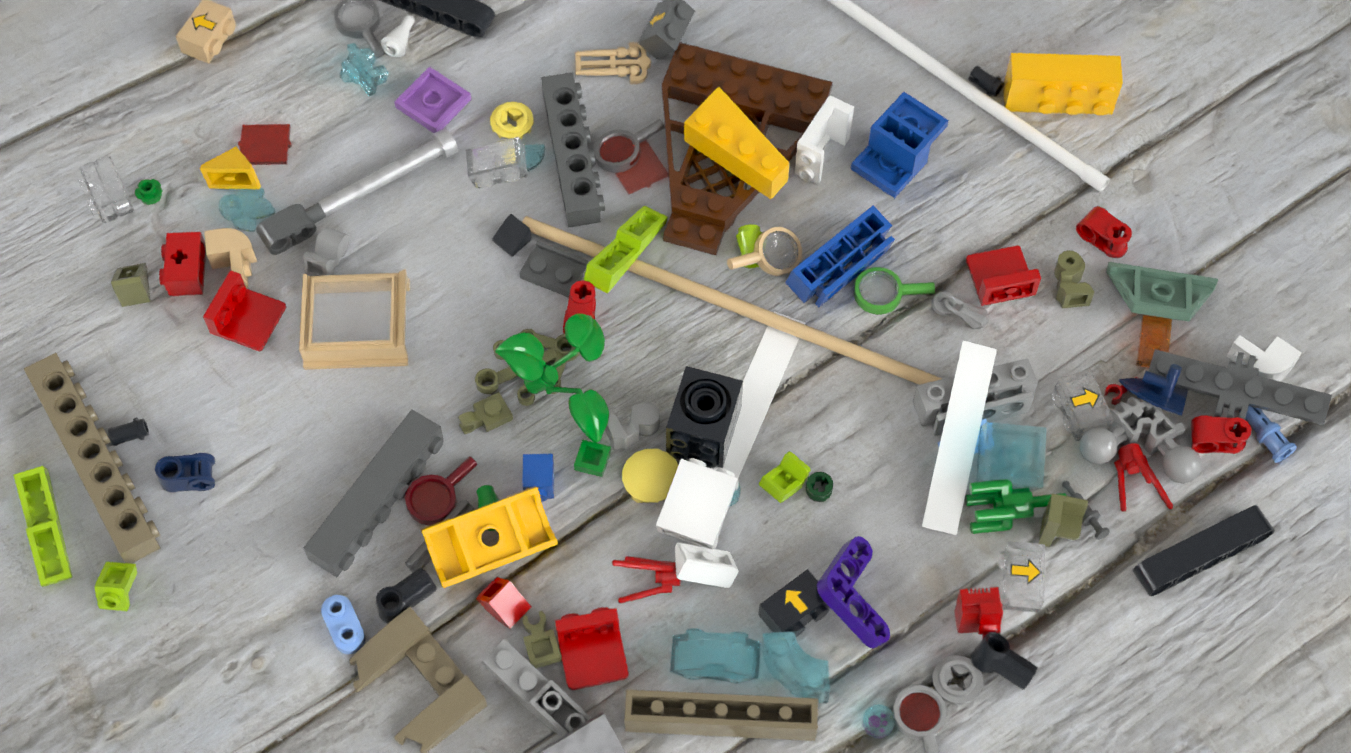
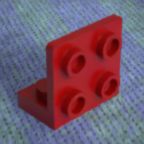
M1019 245L971 254L966 257V263L981 306L1036 295L1041 281L1038 268L1028 269Z
M230 270L203 318L210 334L261 352L287 306L285 302L247 289L241 274Z

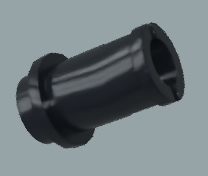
M978 65L973 68L969 74L971 76L968 77L970 82L986 90V94L989 96H997L1004 87L1001 77L992 76Z
M136 417L133 419V422L108 428V434L111 443L117 446L118 444L138 438L139 440H144V436L149 435V429L144 418L138 419Z

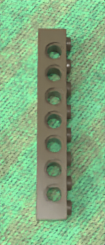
M54 353L24 368L125 563L132 564L160 549L156 538L161 535L153 520L148 522L145 520L143 514L147 513L148 510L140 496L134 499L131 491L135 489V486L128 473L122 475L118 468L123 466V463L115 450L109 452L106 445L111 443L103 427L97 429L94 422L98 421L99 418L91 404L88 406L84 405L82 400L87 398L79 382L73 384L71 377L75 376V373L67 360L61 362L57 353ZM62 386L60 389L54 390L56 387ZM74 408L71 412L65 413L68 409ZM87 430L84 434L77 436L79 432ZM99 453L96 457L89 459L92 454ZM111 476L109 480L101 482L104 477ZM124 499L119 505L113 506L115 501ZM137 522L133 528L125 529L128 524Z

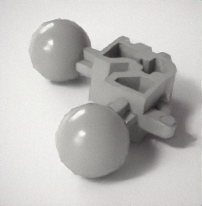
M1130 397L1127 403L1117 404L1115 410L1107 409L1105 411V419L1110 430L1102 427L1091 428L1080 439L1081 454L1090 463L1098 465L1108 463L1116 455L1117 445L1122 443L1125 446L1137 443L1140 437L1145 439L1144 448L1149 455L1157 451L1163 454V469L1167 477L1172 481L1182 484L1192 482L1201 471V458L1199 454L1190 447L1178 446L1173 438L1184 433L1186 429L1185 424L1169 421L1159 407L1146 401L1140 402L1134 397Z

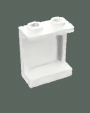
M829 95L797 143L794 174L804 181H811L815 184L820 183L825 153L823 149L830 139L845 146L850 138L854 106Z
M690 458L689 461L681 459L656 523L658 533L696 546L716 549L718 534L734 491H737L739 486L738 478L734 477L735 474L727 469L718 468L715 471L707 468L706 464L700 460Z

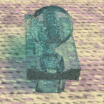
M355 43L348 44L349 54L341 63L340 78L345 83L354 82L359 84L368 96L374 95L377 86L387 82L388 70L384 65L372 66L375 62V56L370 48L359 49Z

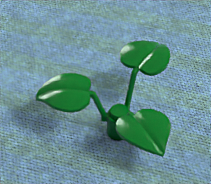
M579 313L571 316L566 321L564 329L566 339L575 348L550 366L546 365V362L542 359L544 348L534 335L518 333L504 340L496 348L495 353L501 356L512 371L524 380L527 390L532 394H538L546 390L547 394L553 392L575 393L568 400L570 413L584 434L594 443L599 442L609 421V409L603 397L594 390H587L583 393L580 388L554 387L559 377L556 368L574 357L578 352L589 362L601 356L605 346V339L598 322L592 316Z

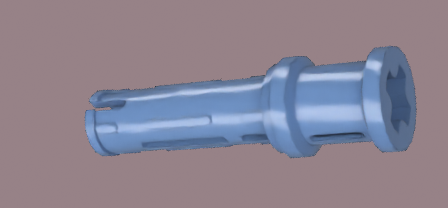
M1248 407L1245 419L1257 433V441L1260 444L1264 443L1272 453L1273 461L1278 463L1289 457L1296 450L1297 446L1285 438L1280 431V425L1271 422L1261 409Z

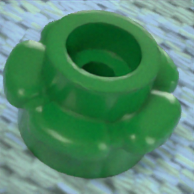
M144 179L138 183V188L135 189L136 198L147 205L157 203L162 197L161 184L155 179Z

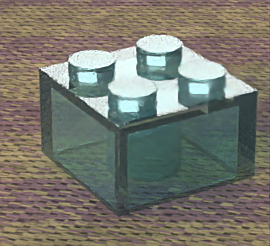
M986 422L980 426L976 482L1008 479L1012 482V489L1029 487L1030 491H1036L1043 488L1046 428Z

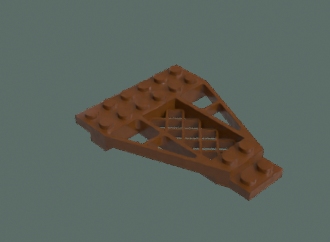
M680 42L662 82L671 199V216L663 234V241L716 256L724 233L734 224L736 216L759 194V191L753 187L746 190L748 184L737 176L732 175L728 177L724 170L725 168L712 159L710 160L714 165L702 170L698 162L709 157L703 153L696 154L698 150L691 145L688 147L680 170H674L671 131L684 134V123L670 119L668 98L700 106L720 87L764 136L767 134L769 125L804 134L829 97L833 82ZM802 135L787 150L776 148L788 162L796 155L797 143ZM693 166L697 173L688 176L690 169ZM718 172L723 180L711 185L707 177ZM702 180L705 188L696 189L692 188L689 184ZM739 182V185L736 190L733 184ZM728 187L732 195L725 197L718 195L716 191Z

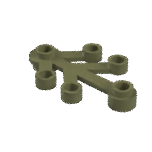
M524 329L520 332L534 335L542 343L543 348L548 349L544 351L542 358L546 364L554 360L557 362L575 348L568 342L565 334L554 339L537 334L532 329ZM499 340L493 345L494 355L499 360L504 359L495 353V350L504 340ZM564 347L571 348L570 351H562ZM579 352L556 368L559 377L557 380L558 384L554 387H562L561 376L567 362L575 360L579 356ZM510 367L498 372L485 368L476 374L475 383L479 392L492 394L498 389L499 384L517 377V375ZM488 381L493 383L490 386H483ZM523 384L517 392L518 401L521 405L529 406L534 403L535 394L529 392L525 384ZM524 393L531 394L527 399L521 397Z

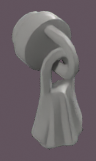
M939 292L932 299L931 305L937 314L945 316L953 312L964 319L973 329H981L989 321L987 310L968 304L948 292ZM956 304L961 305L959 310L955 308Z

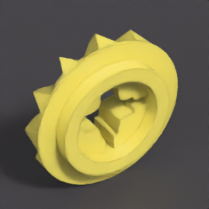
M507 102L494 109L490 117L492 131L496 132L499 138L506 137L511 141L516 137L522 139L524 134L530 133L531 127L534 124V118L531 110L526 105L519 102ZM507 116L517 122L516 127L508 124Z

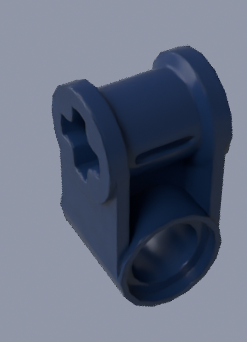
M195 453L192 455L165 456L156 463L155 472L162 488L167 492L207 491L215 487V480L212 478V466L215 464V457L211 454ZM177 471L174 476L165 477L169 472Z

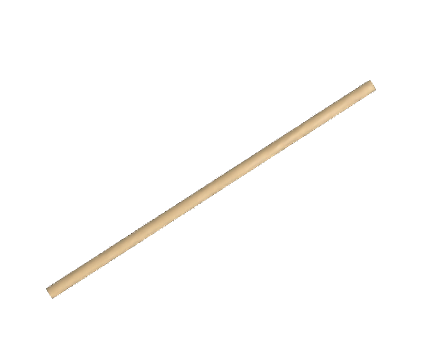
M525 216L522 221L530 228L531 233L595 257L605 248V246ZM638 259L627 270L918 385L943 379Z

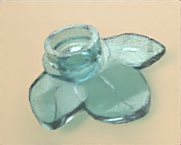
M263 188L240 189L236 194L222 197L218 206L220 213L225 219L232 221L236 228L248 232H255L257 219L275 214L273 205L265 198H262L264 195Z

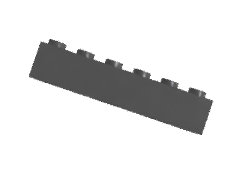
M411 409L303 547L308 560L335 577H338L342 571L350 568L355 559L354 555L360 547H365L370 542L376 526L386 521L390 515L391 507L396 500H401L406 495L409 483L414 477H419L422 474L429 457L432 454H437L444 442L441 426Z

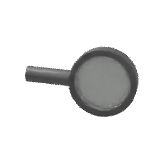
M342 0L334 11L337 29L343 35L350 38L363 37L374 56L381 57L384 54V50L373 34L380 23V14L376 3L373 0Z

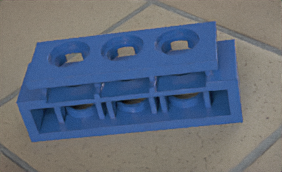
M874 205L871 206L795 267L785 283L803 303L816 294L818 299L815 304L819 308L887 253L895 240L892 236L885 239V236L892 227L891 223ZM872 246V248L868 250L865 254L863 253L867 248ZM852 261V264L844 270L843 268ZM830 278H832V280L824 287L823 284L826 283Z

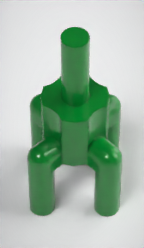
M1009 479L969 483L970 494L965 495L966 506L993 504V509L975 511L976 522L970 523L971 533L1008 531L1013 527V519L1032 518L1034 508L1046 507L1051 494L1033 496L1029 487L1012 489V482ZM1058 493V495L1067 496L1066 493Z

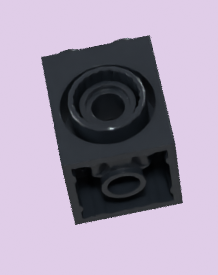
M686 366L666 426V452L678 460L693 458L704 462L708 468L716 466L723 468L742 407L743 380Z

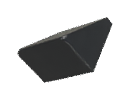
M510 214L492 238V241L511 257L532 240L530 228L513 214Z

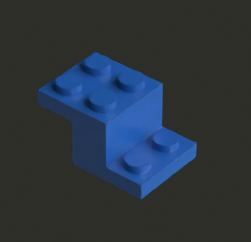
M903 92L871 126L868 146L851 163V170L895 199L927 164L931 144L946 129L949 120L906 92Z

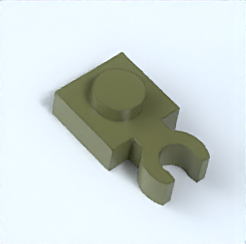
M539 611L540 622L536 625L529 623L527 615L522 618L524 629L531 634L523 637L529 662L536 669L562 661L554 630L544 631L547 621L543 611Z

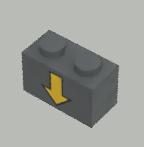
M663 0L657 3L638 44L656 59L676 51L695 10L684 0Z

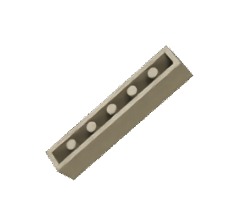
M626 689L625 732L815 741L818 730V699Z

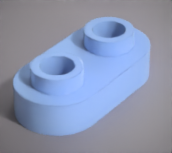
M333 595L327 598L322 604L321 614L336 648L344 654L357 653L365 644V634L351 602L342 595ZM335 606L342 607L337 613L331 612ZM346 632L353 633L350 639L343 638Z

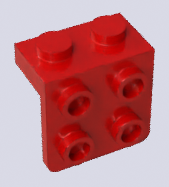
M599 607L588 614L570 613L562 616L559 620H555L567 686L570 690L588 688L628 678L629 671L620 634L617 608Z

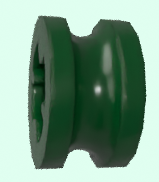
M824 472L811 474L807 480L806 493L810 499L816 502L828 500L833 491L834 484L832 478ZM815 482H821V486L826 484L823 492H818V488L816 490L813 489Z

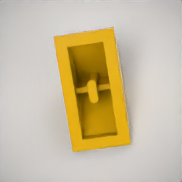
M236 146L205 162L200 167L209 189H259L261 186L251 163Z

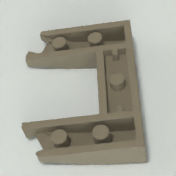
M409 607L374 635L349 660L351 665L357 664L359 680L353 681L355 690L360 692L403 658L408 657L439 697L397 733L394 739L401 745L404 744L406 738L422 744L420 753H427L486 708L487 702L469 677L461 672L430 634L428 627Z

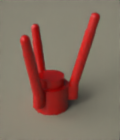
M1131 443L1121 447L1117 451L1119 460L1114 462L1118 476L1121 511L1125 512L1127 509L1125 470L1128 474L1141 472L1148 484L1153 483L1167 508L1173 509V504L1151 469L1140 445Z
M626 556L624 561H612L613 566L655 571V583H661L660 587L620 597L618 599L619 603L634 601L660 593H672V586H680V580L676 576V562Z

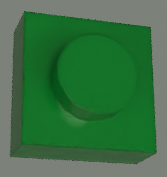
M582 439L574 463V470L603 477L611 454V446Z

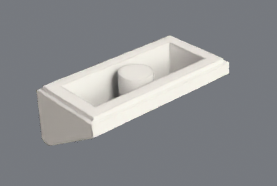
M676 543L677 579L724 588L731 587L739 570L730 552L684 543Z

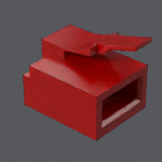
M998 587L989 588V592L988 588L985 589V592L984 588L981 591L980 588L977 591L976 588L974 591L970 589V592L968 589L959 590L954 611L958 634L978 632L979 635H982L983 639L988 632L1000 633L1004 612Z

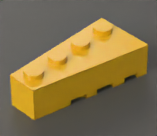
M720 87L684 122L685 142L769 199H772L788 182L789 162Z

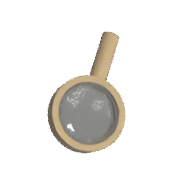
M773 227L759 235L754 245V252L729 258L727 265L732 270L758 263L760 268L766 273L773 276H782L790 273L799 265L802 258V247L799 239L792 231L784 227Z

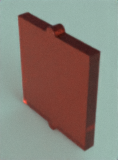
M290 124L242 125L241 141L238 142L241 153L251 165L288 164L289 148L292 147Z
M647 140L640 143L641 156L637 164L624 172L615 173L628 195L644 187L650 188L651 184L668 177V172ZM633 144L630 146L624 145L623 149L606 156V160L615 163L628 159L634 152Z

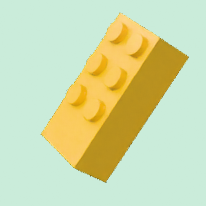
M1011 53L1004 79V107L1011 112L1112 115L1123 84L1121 56Z

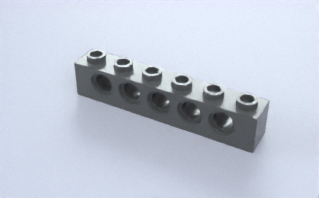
M573 72L541 77L542 93L568 227L600 223V211H605L603 194L597 195L596 188H600L598 171L593 172L592 165H596L594 149H588L587 143L591 142L589 126L584 127L583 121L587 120L585 105H579L578 100L582 98L580 82L575 83Z

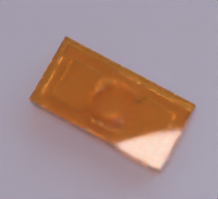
M1142 315L1137 366L1149 368L1155 349L1169 353L1172 319Z

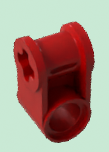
M1095 206L1076 225L1078 235L1086 242L1100 249L1107 256L1121 258L1126 254L1128 250L1127 243L1132 237V230L1127 224L1118 220L1106 209Z
M578 281L571 286L568 306L564 316L563 334H565L564 327L566 321L575 314H586L595 319V287L588 281Z
M1203 415L1191 420L1192 449L1197 453L1238 454L1243 451L1251 435V426L1243 418Z

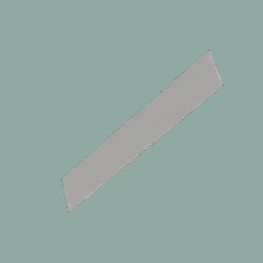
M774 311V313H776V314H779V315L784 316V317H786V318L792 319V320L797 321V322H799V323H802V324H804V325L806 324L805 322H802V321H800V320L791 318V317H789V316H786V315H783V314H780V313ZM767 326L743 380L742 407L723 469L733 472L736 478H739L799 340L796 336ZM716 466V467L710 468V469H713V470L717 471V469L720 468V467H717V466Z
M962 341L922 527L957 535L997 349Z

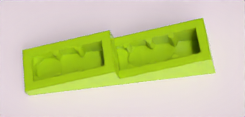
M644 205L617 229L615 239L587 263L584 280L608 294L667 223L668 217Z
M44 466L13 474L41 586L45 587L73 578L49 471Z

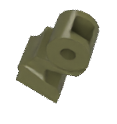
M1070 250L1063 251L1059 255L1055 266L1054 275L1058 280L1056 300L1060 302L1062 308L1090 306L1094 290L1086 282L1079 283L1084 273L1085 262L1077 252Z

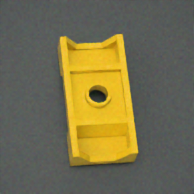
M536 486L452 519H446L420 529L442 588L558 544L541 503L540 493ZM488 528L495 529L499 536L498 541L492 546L484 545L481 540L482 533Z

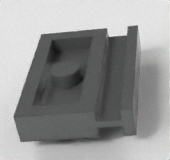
M537 241L535 249L531 251L520 271V279L569 298L571 286L575 282L581 281L588 260Z

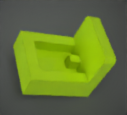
M789 451L784 455L780 465L765 474L758 485L779 503H782L802 488L811 468Z

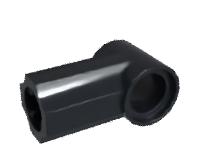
M419 568L395 586L381 589L376 596V605L380 619L385 623H390L407 608L414 607L437 591L436 585L429 574L422 568ZM388 602L398 603V605L392 609H387L384 607V605Z
M988 632L971 654V661L978 670L984 673L995 671L1022 690L1028 686L1038 669L1037 666L1012 651L1008 640L997 632Z

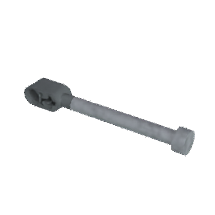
M443 128L432 135L433 141L309 208L304 209L301 204H293L264 219L258 224L256 233L271 254L283 253L310 238L316 231V222L440 155L444 158L452 156L458 152L457 144L451 133L446 128Z

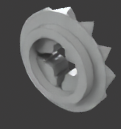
M948 656L936 665L933 672L932 680L935 691L941 695L944 701H950L956 705L966 702L970 703L979 695L983 686L982 672L973 665L971 659L965 656ZM951 673L957 677H966L962 683L963 689L959 688L957 684L948 685L952 680Z

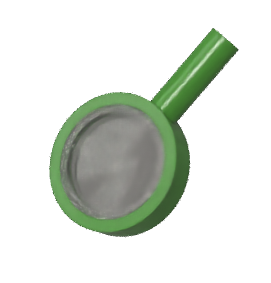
M882 267L869 268L863 271L857 277L854 287V298L860 308L868 313L877 315L887 314L896 309L900 304L902 295L935 293L934 282L902 284L900 278L893 271Z

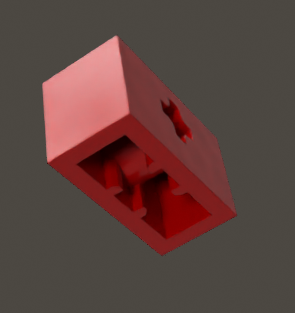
M201 232L167 233L166 244L161 246L164 268H160L159 271L160 284L165 286L169 296L203 295L206 244Z

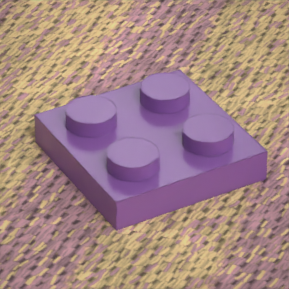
M429 67L394 103L396 109L431 132L436 133L442 130L472 99L471 93Z

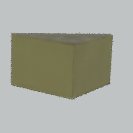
M146 263L117 268L111 284L122 307L151 302Z

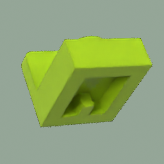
M105 562L94 585L100 609L128 611L130 607L128 593L137 575L136 564Z

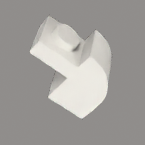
M1239 335L1226 357L1236 363L1238 352L1244 353L1242 364L1248 365L1250 355H1254L1256 359L1253 367L1259 368L1257 376L1281 382L1294 367L1302 352L1278 336L1264 352Z

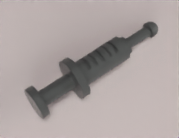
M1068 481L1062 483V486L1067 489L1071 497L1084 499L1080 493L1074 492ZM1088 505L1082 523L1084 526L1091 524L1096 531V539L1101 540L1110 531L1107 527L1102 528L1097 521L1100 513L1097 510L1093 511Z

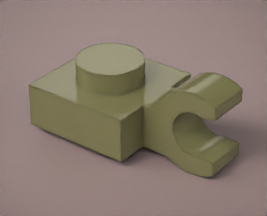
M499 392L474 403V412H465L458 417L461 422L459 426L464 435L471 433L481 426L484 427L486 432H489L513 420V414Z

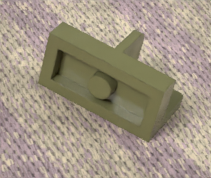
M1052 493L1042 516L1038 545L1050 547L1054 537L1077 540L1081 534L1082 520L1088 507V501Z

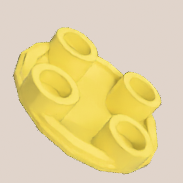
M643 449L635 452L627 459L622 469V482L626 491L635 502H660L667 497L678 468V463L665 451Z

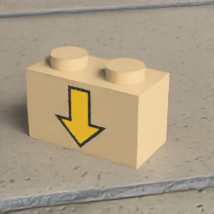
M202 0L176 35L181 53L209 64L212 58L220 52L222 44L227 37L231 36L235 30L236 23L231 8L211 0Z

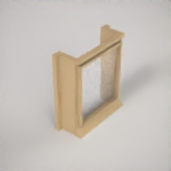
M406 269L399 273L324 276H308L303 274L299 351L303 359L304 370L408 366L405 330L406 291H410V279L407 276Z

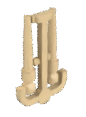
M630 42L629 49L618 47V49L575 51L576 75H618L619 77L630 75V84H640L646 80L647 69L651 66V59L646 56V50L638 42ZM639 51L641 52V56L638 59L615 60V56H618V58H626V56H630V58L638 57ZM581 56H610V60L581 61ZM581 68H600V69L581 70Z

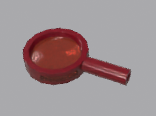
M469 456L447 478L430 474L421 476L413 481L407 489L405 496L406 507L413 520L430 526L443 521L457 504L454 486L478 465L477 462Z

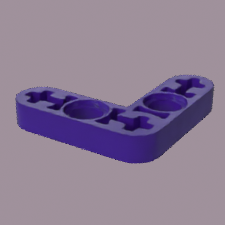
M857 536L841 547L819 579L817 590L823 601L867 647L877 648L889 640L890 630L879 614L853 588V585L873 555L869 542L865 538ZM858 551L857 558H854L853 555ZM841 563L847 567L849 576L843 572ZM849 604H852L856 608L858 617L853 615V613L850 610Z

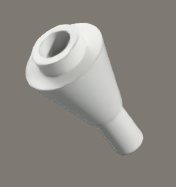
M406 15L401 25L381 40V46L389 56L402 57L405 55L409 30L415 22L412 16Z

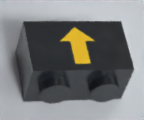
M808 569L759 604V617L781 643L789 637L791 640L795 639L805 630L806 624L812 620L815 622L821 620L829 612V606L818 593V580Z

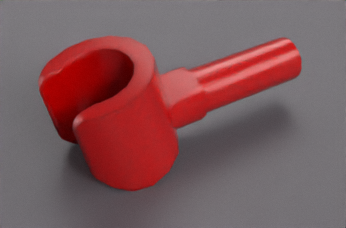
M1110 384L1106 387L1104 396L1111 392L1118 394L1111 401V404L1117 405L1121 402L1122 395L1128 390L1123 385Z

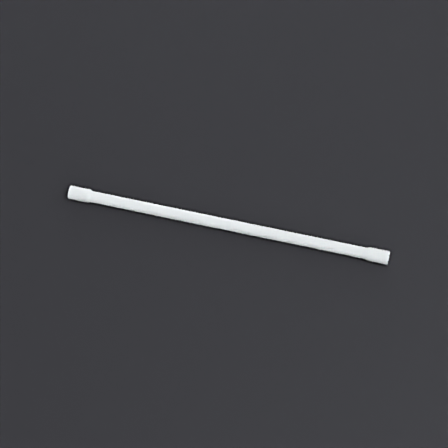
M827 0L1076 173L1083 181L1097 191H1103L1109 183L1110 178L1078 159L851 0Z

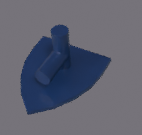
M1171 364L1166 377L1145 371L1143 378L1119 379V382L1127 390L1140 399L1182 416L1188 390L1175 387L1182 370L1181 366Z

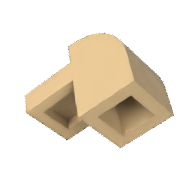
M232 228L204 231L206 255L212 269L231 266V271L240 273L245 287L249 288L248 277L252 276L250 263L257 262L249 238L241 231Z

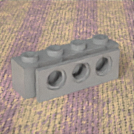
M1028 358L993 367L982 418H986L987 423L1029 413L1038 382ZM955 376L916 386L913 398L916 412L922 426L934 424V436L941 435L943 432Z

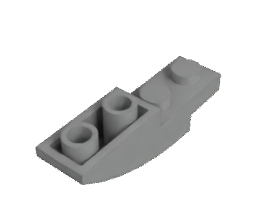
M505 639L482 660L481 663L504 684L503 687L516 700L560 737L591 719L552 680H547Z

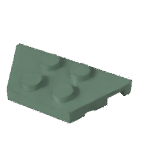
M1108 262L1106 269L1107 275L1132 313L1190 322L1214 292L1218 283L1217 278Z

